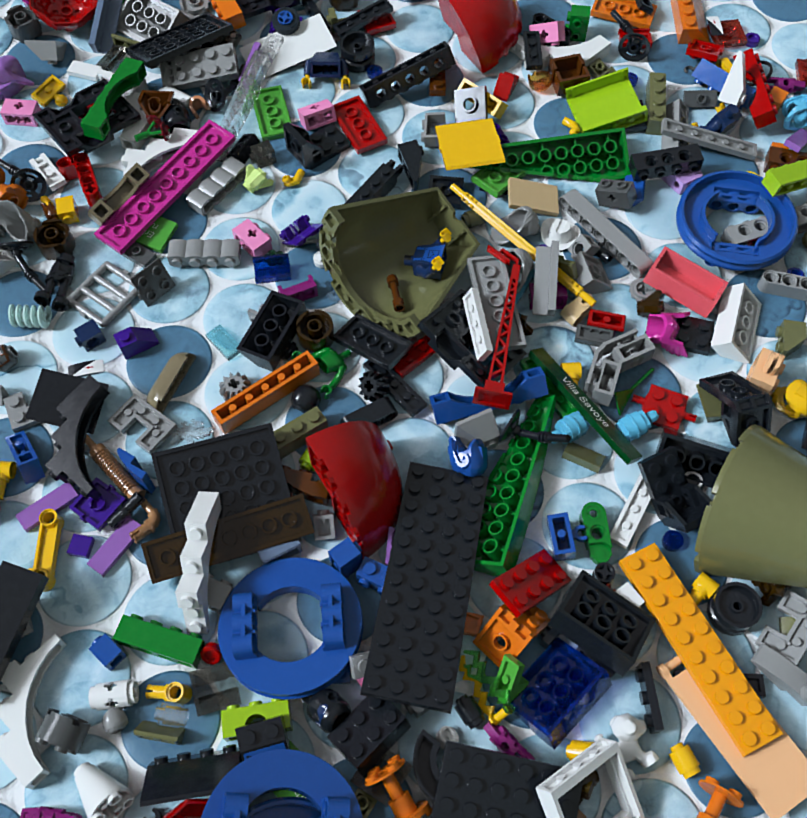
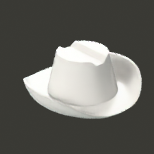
M547 218L543 221L540 228L541 237L545 245L551 247L552 240L559 241V250L569 248L580 236L579 227L565 219Z

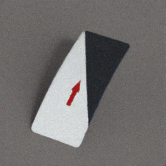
M706 17L711 35H723L719 17Z
M102 359L68 366V375L76 377L104 372Z

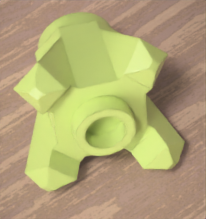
M252 164L246 166L245 182L242 185L252 194L258 191V189L273 185L274 181L267 179L266 172L259 167L255 169Z

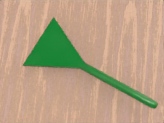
M654 368L645 373L630 389L614 392L619 416H621L634 389L654 371Z

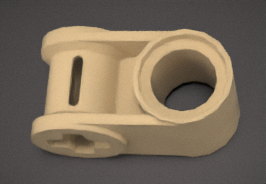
M578 296L562 309L560 316L571 326L575 327L588 315L592 307Z

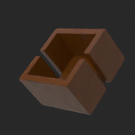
M580 53L550 59L548 76L557 96L566 95V88L586 82L591 78Z

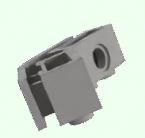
M633 329L603 342L597 348L583 389L585 394L587 391L592 392L590 399L592 402L609 407L619 373L651 360L656 347L647 334L638 337V330ZM611 353L607 359H603L601 366L595 365L602 356ZM597 376L598 382L593 383L594 377Z

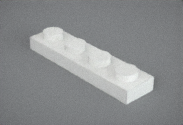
M471 287L462 299L477 361H484L493 352V345L490 340L478 288Z
M641 473L610 533L611 542L624 549L628 547L651 500Z

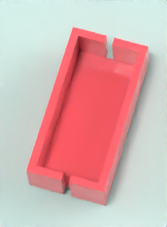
M666 246L643 280L644 283L656 290H661L663 294L704 318L708 317L728 285L727 281Z

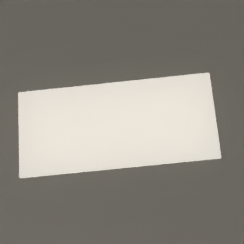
M319 13L300 21L298 30L293 34L282 35L275 32L240 47L239 50L246 62L254 43H261L264 53L253 77L256 82L313 57L316 52H325L337 45Z

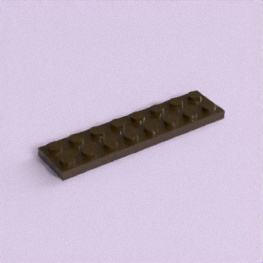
M303 493L218 519L211 547L209 566L315 533ZM185 530L141 543L152 584L183 574L180 555L187 542Z

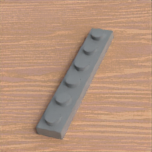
M666 117L661 122L662 135L693 144L698 143L700 146L752 161L757 157V144Z

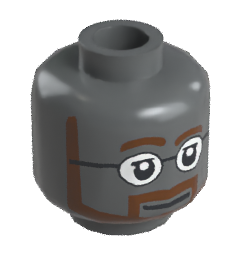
M0 345L1 372L9 370L18 362L17 358L19 355L11 345Z

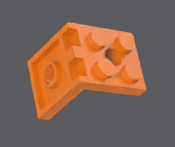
M503 604L473 640V643L500 668L504 654H511L517 659L527 645L549 626L550 618H548L546 612L537 606L516 618L510 609ZM498 636L505 640V646H501L498 643Z

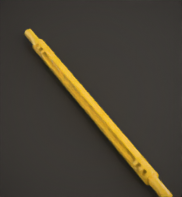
M455 183L450 186V189L461 197V201L515 246L526 250L533 261H535L536 248L470 193L464 192ZM558 267L557 281L575 296L581 297L593 307L597 301L587 294L580 284Z

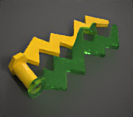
M464 650L465 654L474 657L473 663L466 665L465 655H461L459 671L464 672L462 680L474 681L473 697L480 698L478 705L489 716L488 719L491 724L498 725L509 714H513L516 710L510 703V690L498 689L499 677L485 675L487 661L479 662L481 651ZM472 668H477L476 675L471 674ZM483 683L490 684L489 696L499 697L497 704H503V708L496 714L494 713L495 705H486L488 692L481 691Z

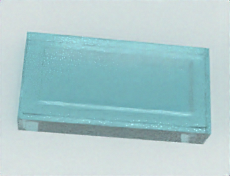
M220 324L205 335L228 361L240 353L236 349L239 343Z

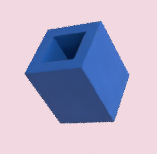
M106 633L103 636L97 637L89 648L94 656L110 671L127 657L126 653Z

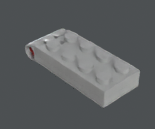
M233 43L189 51L186 55L174 57L170 62L159 64L163 87H172L180 91L205 86L211 78H217L224 82L239 79L240 77L236 49Z

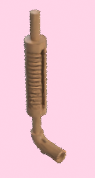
M87 434L85 444L90 449L89 456L109 476L111 481L118 486L120 491L127 496V499L135 492L144 497L146 491L134 480L121 463L102 443L96 444ZM146 499L141 504V507L148 513V519L129 533V536L136 544L149 534H153L161 521L158 509L153 508Z

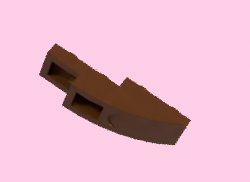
M445 70L439 72L435 77L429 78V96H446Z
M282 465L288 489L296 495L303 493L304 499L328 506L331 496L321 480L314 481L313 473H310L308 470H294Z

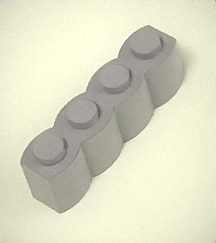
M232 156L224 160L221 167L213 170L210 177L201 181L198 188L188 193L186 197L188 206L202 216L207 215L215 205L219 204L227 194L235 189L237 184L244 181L246 165Z
M173 239L169 241L167 259L171 266L177 268L187 265L191 267L204 265L209 267L221 265L234 267L240 265L241 244L240 240Z

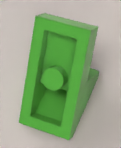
M504 654L491 691L505 705H509L529 684V681L522 676L525 665L511 654Z

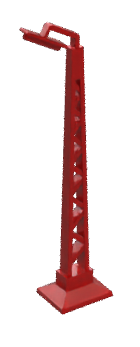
M488 245L487 252L507 265H510L512 260L516 264H513L488 380L485 381L484 387H475L472 403L509 410L513 393L504 391L505 383L503 381L520 265H518L519 259L502 248L500 251H497ZM498 344L503 348L499 352H497ZM502 355H504L503 363L498 359ZM495 364L499 368V370L493 372V367ZM501 375L500 382L491 380Z

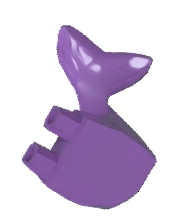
M12 55L0 57V100L5 101V98L10 99L18 94L25 85L34 86V82L26 78L17 58Z

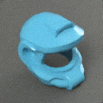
M803 94L788 98L781 107L782 114L785 117L783 128L796 131L807 127V95Z

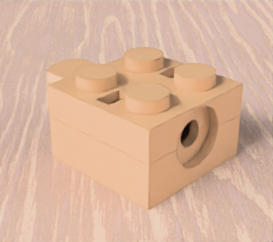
M763 347L751 365L746 380L771 396L773 390H776L780 382L778 376L782 374L786 366L783 364L785 356Z

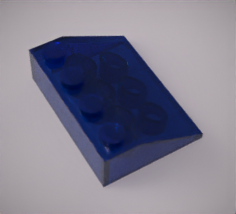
M557 637L522 675L529 681L528 686L506 706L540 739L555 750L612 686L607 670Z

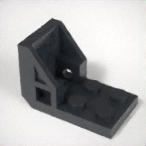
M290 122L283 125L286 149L305 169L313 170L351 147V141L333 123L328 124L311 135L304 128Z
M733 371L699 379V386L722 401L721 417L733 446H739V437L751 425L762 426L770 432L773 403L767 392Z
M669 446L638 462L637 464L653 506L665 526L685 533L698 528L701 524L706 505L710 506L709 503L712 500L698 485L688 483L676 448Z

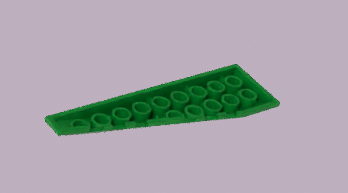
M625 127L501 144L505 163L469 167L473 169L488 167L486 170L500 171L501 168L503 172L510 171L511 173L519 174L521 171H525L524 174L589 182H600L601 179L620 180L625 179L627 175H631L628 166L629 154ZM534 160L537 161L533 166H530Z
M545 395L535 399L526 414V420L520 424L521 429L533 432H551L556 395ZM518 435L510 440L507 452L501 455L488 477L489 482L486 489L474 565L475 571L497 577L517 565L535 503L548 443H539L537 440Z

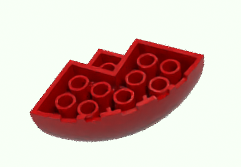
M438 0L443 20L457 34L461 51L482 73L496 66L499 63L498 60L502 56L506 57L509 54V49L517 43L518 35L521 33L523 25L522 13L517 0Z
M351 421L325 428L305 439L311 465L331 496L333 511L351 541H356L360 545L362 559H364L365 556L370 557L388 540L389 527H396L403 497V488L398 464L392 452L393 447L390 441L386 440L380 428L368 421Z

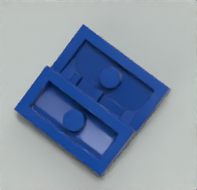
M118 448L117 453L130 475L145 491L152 494L156 487L147 472L143 471L136 457Z

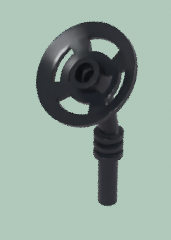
M612 10L611 16L620 24L619 27L627 33L619 42V54L628 61L637 62L643 60L650 51L648 39L642 34L634 33L632 25L627 20H624L616 10ZM628 39L627 46L623 47V42ZM643 45H646V50L642 53L640 50ZM626 52H628V53H630V54H636V56H631V55L627 54Z
M242 64L241 67H240V69H239L240 75H241V73H242V70H243L245 64ZM211 78L206 83L204 97L211 111L219 112L222 110L226 97L239 87V79L231 80L230 85L226 89L217 78ZM217 83L218 87L213 88L212 85Z
M0 159V166L12 175L10 184H15L16 178H19L20 186L28 190L26 194L32 195V197H28V202L38 201L41 196L45 195L47 184L40 172L31 168L19 169L15 165H10ZM26 172L33 173V174L37 175L38 177L36 178L34 175L26 174ZM38 183H42V189L38 194L35 190L38 187Z
M33 241L1 243L0 249L10 251L14 255L15 260L24 272V277L30 283H34L39 290H44L46 285L38 278L39 276L34 270L28 267L21 256L23 250L31 248L35 243Z
M517 409L498 440L499 443H502L511 435H518L537 440L539 443L549 444L551 442L569 443L571 438L570 435L552 434L546 431L533 432L521 429V426L518 425L520 409Z

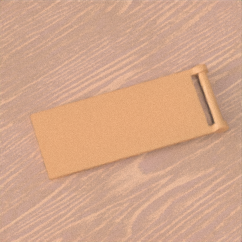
M678 655L667 663H661L656 667L658 674L669 684L769 818H781L807 798V758L771 713L770 715L783 732V735L743 757L687 669L672 677L670 671L682 664Z

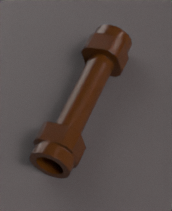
M394 274L388 275L386 280L388 288L392 291L394 310L402 312L405 310V305L398 290V278Z

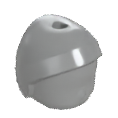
M110 708L102 719L104 730L110 734L122 731L129 723L126 713L120 708Z

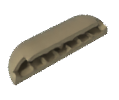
M180 352L173 355L147 395V403L163 414L196 359V355L188 352Z

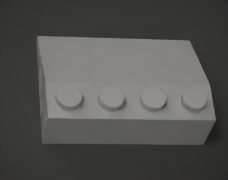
M126 0L121 9L117 31L135 41L141 42L188 21L189 18L180 10L160 0Z

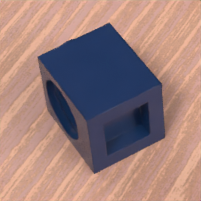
M93 319L73 330L77 336L74 338L79 347L83 346L87 352L107 341Z

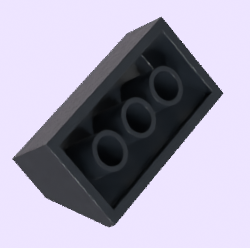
M272 290L236 348L237 351L255 365L272 372L275 371L286 348L297 333V319L307 311L304 301Z
M663 428L656 449L657 453L669 446H674L684 472H697L701 475L703 481L687 475L686 478L703 483L702 485L713 488L719 472L731 451V448Z

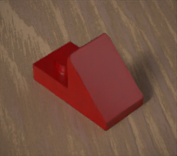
M508 72L500 73L493 96L507 102L519 81V76Z

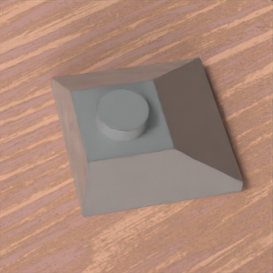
M24 40V44L42 61H47L48 64H57V61H63L67 42Z
M583 251L578 252L576 258L578 278L575 281L584 288V291L592 295L613 289L601 260Z
M486 409L456 422L454 436L459 437L466 447L469 446L473 439L479 438L483 441L484 447H487V450L495 448L499 444L500 433L492 409Z

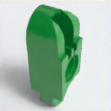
M589 502L582 508L579 515L580 525H585V530L581 531L582 536H587V541L584 544L586 550H588L590 560L598 565L599 563L609 561L612 556V543L604 507L597 502ZM590 511H595V517L590 515ZM592 533L599 534L601 539L594 538Z

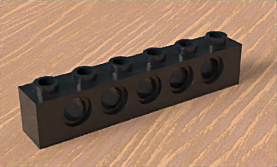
M443 41L360 85L359 88L370 109L375 108L382 102L393 99L395 95L408 91L412 86L419 85L424 80L435 77L439 72L450 69L456 62L450 46Z

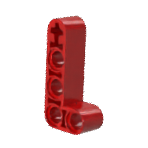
M84 152L77 153L71 157H63L56 162L65 180L79 178L83 193L90 207L100 198H103L87 154Z

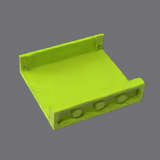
M628 67L565 89L566 101L575 122L578 123L581 129L580 133L623 127L628 128L648 121V109L646 105L641 106L628 78Z

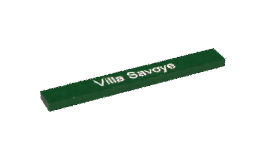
M543 347L530 350L528 356L533 362L542 368L552 383L627 465L637 462L642 458V455Z

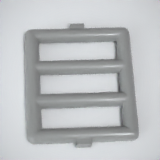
M109 261L104 262L66 298L69 300L70 306L78 310L82 317L93 319L101 327H106L138 294L136 288L129 294H126L101 277L108 269L134 287L130 280L132 278L130 273L125 269L122 271ZM96 281L123 300L115 307L90 290L89 287ZM83 293L110 312L102 319L77 302L76 299Z

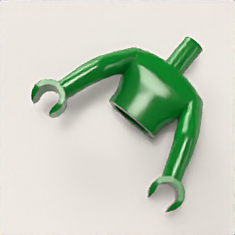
M326 347L311 354L317 360L319 367L324 373L337 372L329 385L321 387L320 393L326 392L324 397L326 400L331 397L332 391L339 385L346 373L347 365L344 359L351 356L350 350L338 354L331 347ZM294 351L292 353L291 359H294L302 353L300 351Z

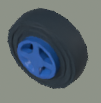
M282 7L274 12L272 24L275 31L279 34L290 35L298 30L300 17L293 8Z

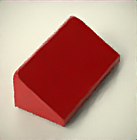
M590 309L587 325L624 332L626 315Z

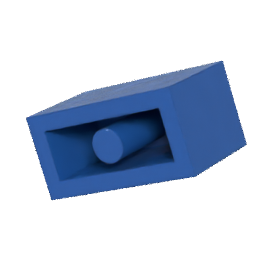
M348 537L328 551L331 566L345 578L357 571L362 563L363 556L360 545L356 541L352 542Z

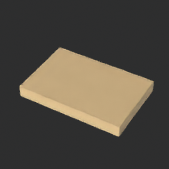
M509 177V208L517 209L521 206H528L535 213L557 217L559 214L557 186Z

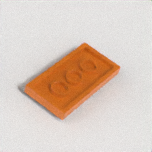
M595 0L590 16L617 22L610 14L612 10H616L633 27L650 28L657 5L652 4L654 11L651 14H647L638 9L635 0Z

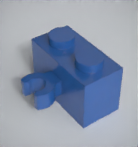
M568 512L547 515V526L554 560L557 562L575 559L576 549L574 540L578 542L587 541V536L578 535L579 531L585 530V525H578L575 529L571 530Z

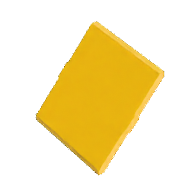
M492 118L435 126L439 150L442 154L446 171L506 162L500 144L501 141Z

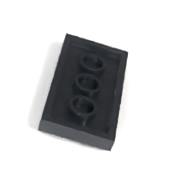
M357 313L333 336V340L336 343L388 371L413 348L411 341Z

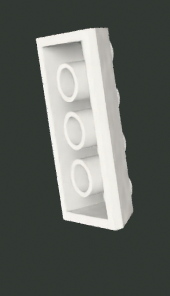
M745 283L725 288L721 296V304L714 326L711 347L720 357L747 364L750 363L762 304Z

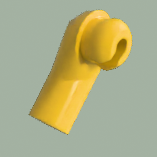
M567 117L563 119L562 125L571 129L569 131L570 135L580 133L581 129L577 122Z

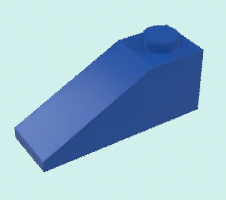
M24 430L5 437L26 485L46 477Z

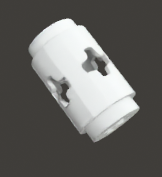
M131 679L98 683L89 689V705L91 709H96L97 711L131 707L139 701L138 683Z

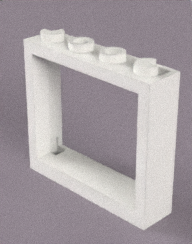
M605 738L598 739L535 788L546 818H564L558 799L603 763H605L621 807V811L612 818H645L617 741Z

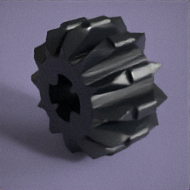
M378 370L363 373V377L359 378L361 384L357 386L361 388L359 394L364 395V400H370V402L385 397L384 395L389 394L387 388L391 386L387 384L389 378L384 377V372Z

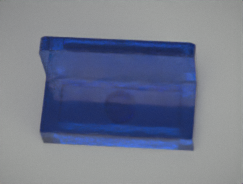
M287 253L252 258L256 284L291 280L290 262Z

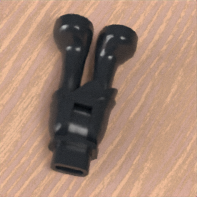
M62 252L60 257L56 258V262L46 276L45 289L38 290L34 295V301L37 304L42 305L44 308L47 305L50 306L56 286H59L51 308L58 312L69 309L70 302L66 299V293L74 276L75 257L73 255Z

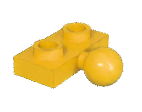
M53 74L31 93V98L44 108L53 99H55V103L59 107L68 104L67 97L59 94L66 88V85Z

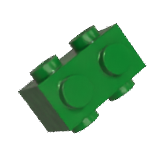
M572 5L571 11H568L566 21H569V23L565 24V26L571 30L570 41L585 42L591 6Z

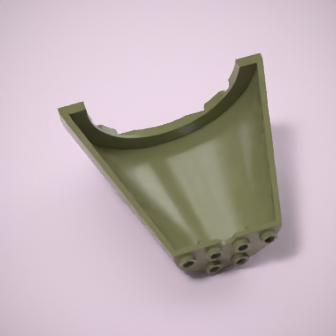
M438 187L332 206L328 208L321 221L323 224V229L319 231L321 259L325 272L329 270L333 279L331 285L336 294L353 315L357 313L401 337L406 336L409 338L422 331L417 325L440 306L467 265V258H471L480 245L463 220H458L455 217V209ZM448 228L451 232V241L445 242L447 261L441 280L424 279L415 276L413 267L404 265V256L414 255L417 246L433 244L438 238H441L440 232ZM394 274L398 278V290L405 305V310L402 312L394 310L392 291L388 288L386 280L388 275Z
M754 424L748 427L739 437V446L736 449H731L711 491L714 494L713 500L710 501V506L706 505L698 531L695 551L698 552V555L694 559V569L698 573L703 571L709 575L807 588V456L762 426Z

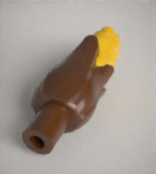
M41 196V206L47 220L59 219L57 210L47 196Z

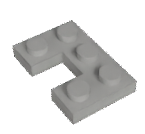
M22 392L3 398L14 433L43 423L25 418L29 406H27Z
M136 394L107 420L110 425L122 434L136 421L145 426L147 430L135 442L150 455L178 428L176 423Z
M787 589L777 609L796 619L787 636L766 625L755 644L759 647L761 644H765L798 667L807 652V599Z

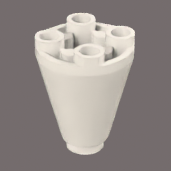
M85 762L75 770V782L87 818H118L125 809L133 804L134 797L129 788L94 764Z

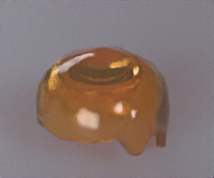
M534 71L532 76L528 74L529 86L536 92L545 91L552 85L553 77L548 71Z

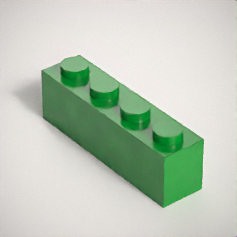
M123 614L112 638L117 644L194 669L198 668L201 660L200 652L206 644L201 635L192 632L190 635L182 633L183 630L174 626L168 629L162 627L163 624L158 621L151 620L149 623L143 621L144 618L139 615L131 614V616Z

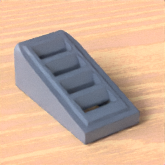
M299 540L274 545L257 552L263 565L279 559L290 558L303 550Z

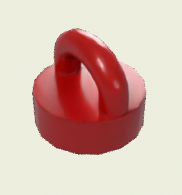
M209 642L203 646L200 657L205 663L214 665L220 662L222 654L219 644Z

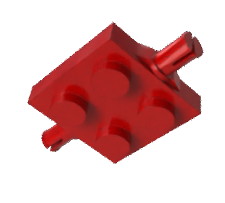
M651 384L645 398L633 394L631 402L641 404L644 413L652 410L657 412L659 418L652 423L653 425L676 432L683 419L695 423L697 415L686 412V403L689 396Z

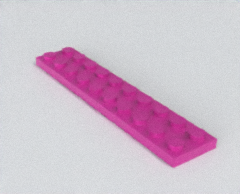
M209 119L94 233L95 237L122 255L236 140L235 135Z

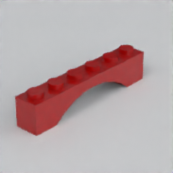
M751 48L743 52L745 54L746 79L757 86L755 98L749 108L756 128L760 129L777 122L775 115L778 114L775 104L771 105L775 102L772 94L768 95L771 91L768 83H766L765 73H762L764 70L762 64L759 63L761 61L758 53L754 54Z

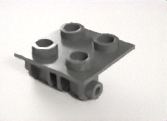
M159 258L130 279L138 291V298L143 300L147 307L175 286Z

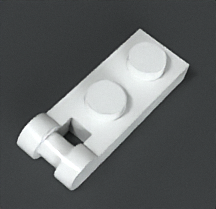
M44 153L40 154L36 159L32 158L29 160L33 169L43 175L46 184L52 192L67 184L65 178Z

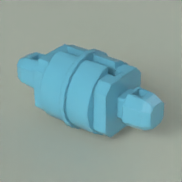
M643 410L635 411L631 414H626L614 426L630 442L646 434L652 427L651 424L659 418V415L655 410L644 413Z
M579 411L572 412L558 420L551 433L570 435L569 443L586 434L590 423Z

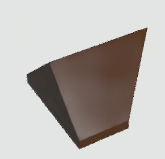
M142 90L138 103L146 115H155L161 119L171 105L174 91Z

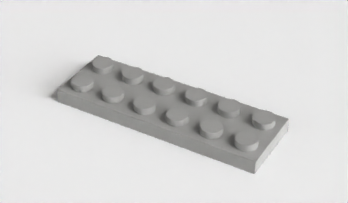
M493 255L467 258L473 288H478L494 352L510 281L506 264ZM516 302L508 350L525 349L527 345ZM499 344L497 352L503 349Z

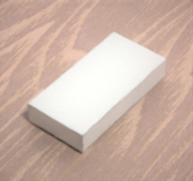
M73 60L67 69V74L97 82L99 79L97 73L103 68L102 66Z

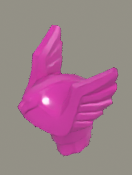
M690 312L649 314L646 328L647 336L652 343L661 344V347L671 354L688 357L684 343L675 340L679 333V325L675 319L687 317L690 315Z

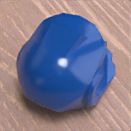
M450 436L448 439V453L452 469L468 477L484 474L488 468L487 447H484L483 441L479 438L473 439L467 449L459 437Z

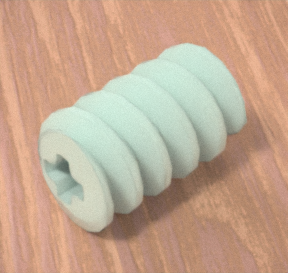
M11 304L8 308V318L13 327L48 328L52 319V311L48 305L45 310L42 305H39L37 310L36 305H32L30 308L29 305L22 307V305L18 304L15 308V305Z

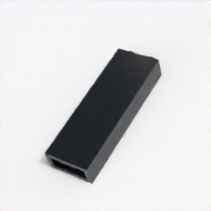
M2 561L0 565V681L49 578L42 574L6 561Z

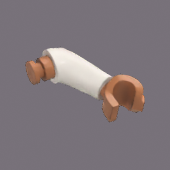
M163 87L158 90L174 91L173 98L178 99L182 106L189 108L196 119L200 118L196 112L201 108L210 110L208 102L202 96L196 95L192 97L172 87Z

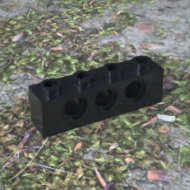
M697 143L631 154L628 166L633 181H644L652 178L700 171L704 158Z

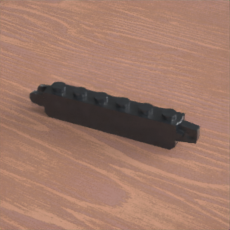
M392 159L386 164L383 163L344 204L385 197L395 187L397 177L402 173L404 166L399 164L393 169L395 161ZM318 240V241L316 242V245H317V249L320 250V248H319V240Z

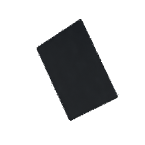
M43 368L25 418L60 427L65 421L59 417L61 413L56 407L85 378ZM99 382L106 390H108V384ZM104 401L100 404L91 420L87 431L89 434H94Z

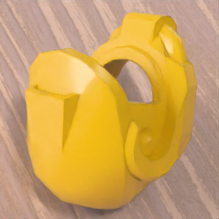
M802 379L794 380L788 387H777L773 391L771 397L778 411L795 419L807 417V382ZM784 395H785L786 401H787V403H788L787 405H785V403H784V401H783Z

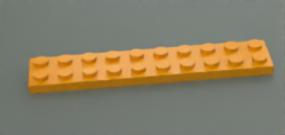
M653 543L621 559L618 564L634 589L644 599L645 606L653 618L656 619V623L742 756L750 754L783 735V732L658 546Z

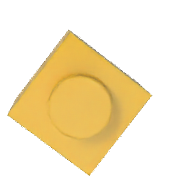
M73 195L55 199L57 215L63 223L72 224L80 222L78 206Z

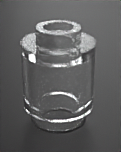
M162 702L160 706L156 707L154 720H157V725L185 727L189 718V708H185L184 705Z

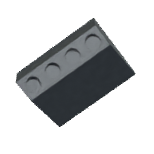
M582 570L556 609L548 625L623 677L636 662L656 619Z
M236 744L223 746V750L214 751V748L200 750V754L191 755V752H183L177 754L176 758L168 759L167 755L155 757L154 761L147 766L140 798V807L211 795L222 778L235 766L243 762L239 747H236Z

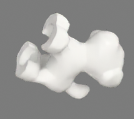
M629 713L615 715L610 720L613 734L619 739L618 745L625 764L636 760L645 769L659 760L658 755L654 751L645 752L638 743V738L647 730L644 720L635 718ZM603 734L596 735L594 742L603 738ZM627 768L630 778H634L636 775L633 770Z

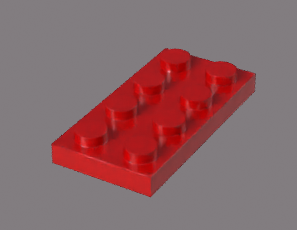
M359 95L334 104L337 122L351 141L358 155L388 143L387 137Z
M543 549L493 579L489 586L515 617L518 618L568 585L572 579L551 555Z

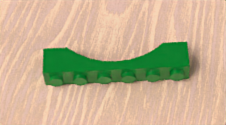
M125 57L123 62L120 63L119 68L112 75L108 84L105 85L103 91L81 121V127L85 136L102 141L111 130L109 114L113 104L125 92L139 86L146 77L144 61Z

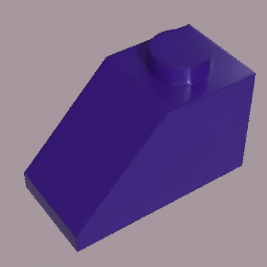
M128 327L113 334L126 360L160 344L151 328Z

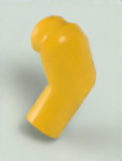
M298 169L294 177L285 175L282 178V182L286 187L298 185L304 177L305 171Z

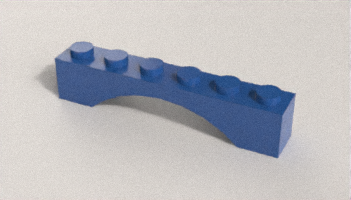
M540 366L521 371L504 388L505 392L513 393L510 405L521 404L530 399H539L549 394L546 376ZM448 391L429 396L437 425L447 424L457 419H465L489 408L492 410L500 409L472 403L473 396L456 395Z

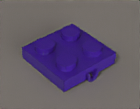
M96 477L92 482L102 496L96 501L91 497L87 499L80 494L69 506V509L77 514L84 523H89L101 532L108 524L106 520L127 499L116 492V489L111 484L108 486Z

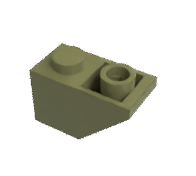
M784 319L775 331V336L778 337L775 352L784 355L786 358L799 349L807 339V322Z

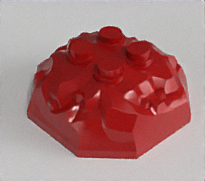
M29 0V7L39 19L53 29L73 32L84 26L89 20H92L98 0Z

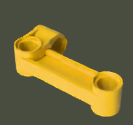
M50 508L42 511L39 516L40 528L33 568L28 569L49 578L43 592L50 591L56 583L54 576L61 529L64 526V519L55 510Z

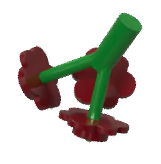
M146 115L147 122L151 125L147 131L134 135L136 142L149 137L168 141L170 129L157 116ZM153 127L161 128L158 131L151 132Z

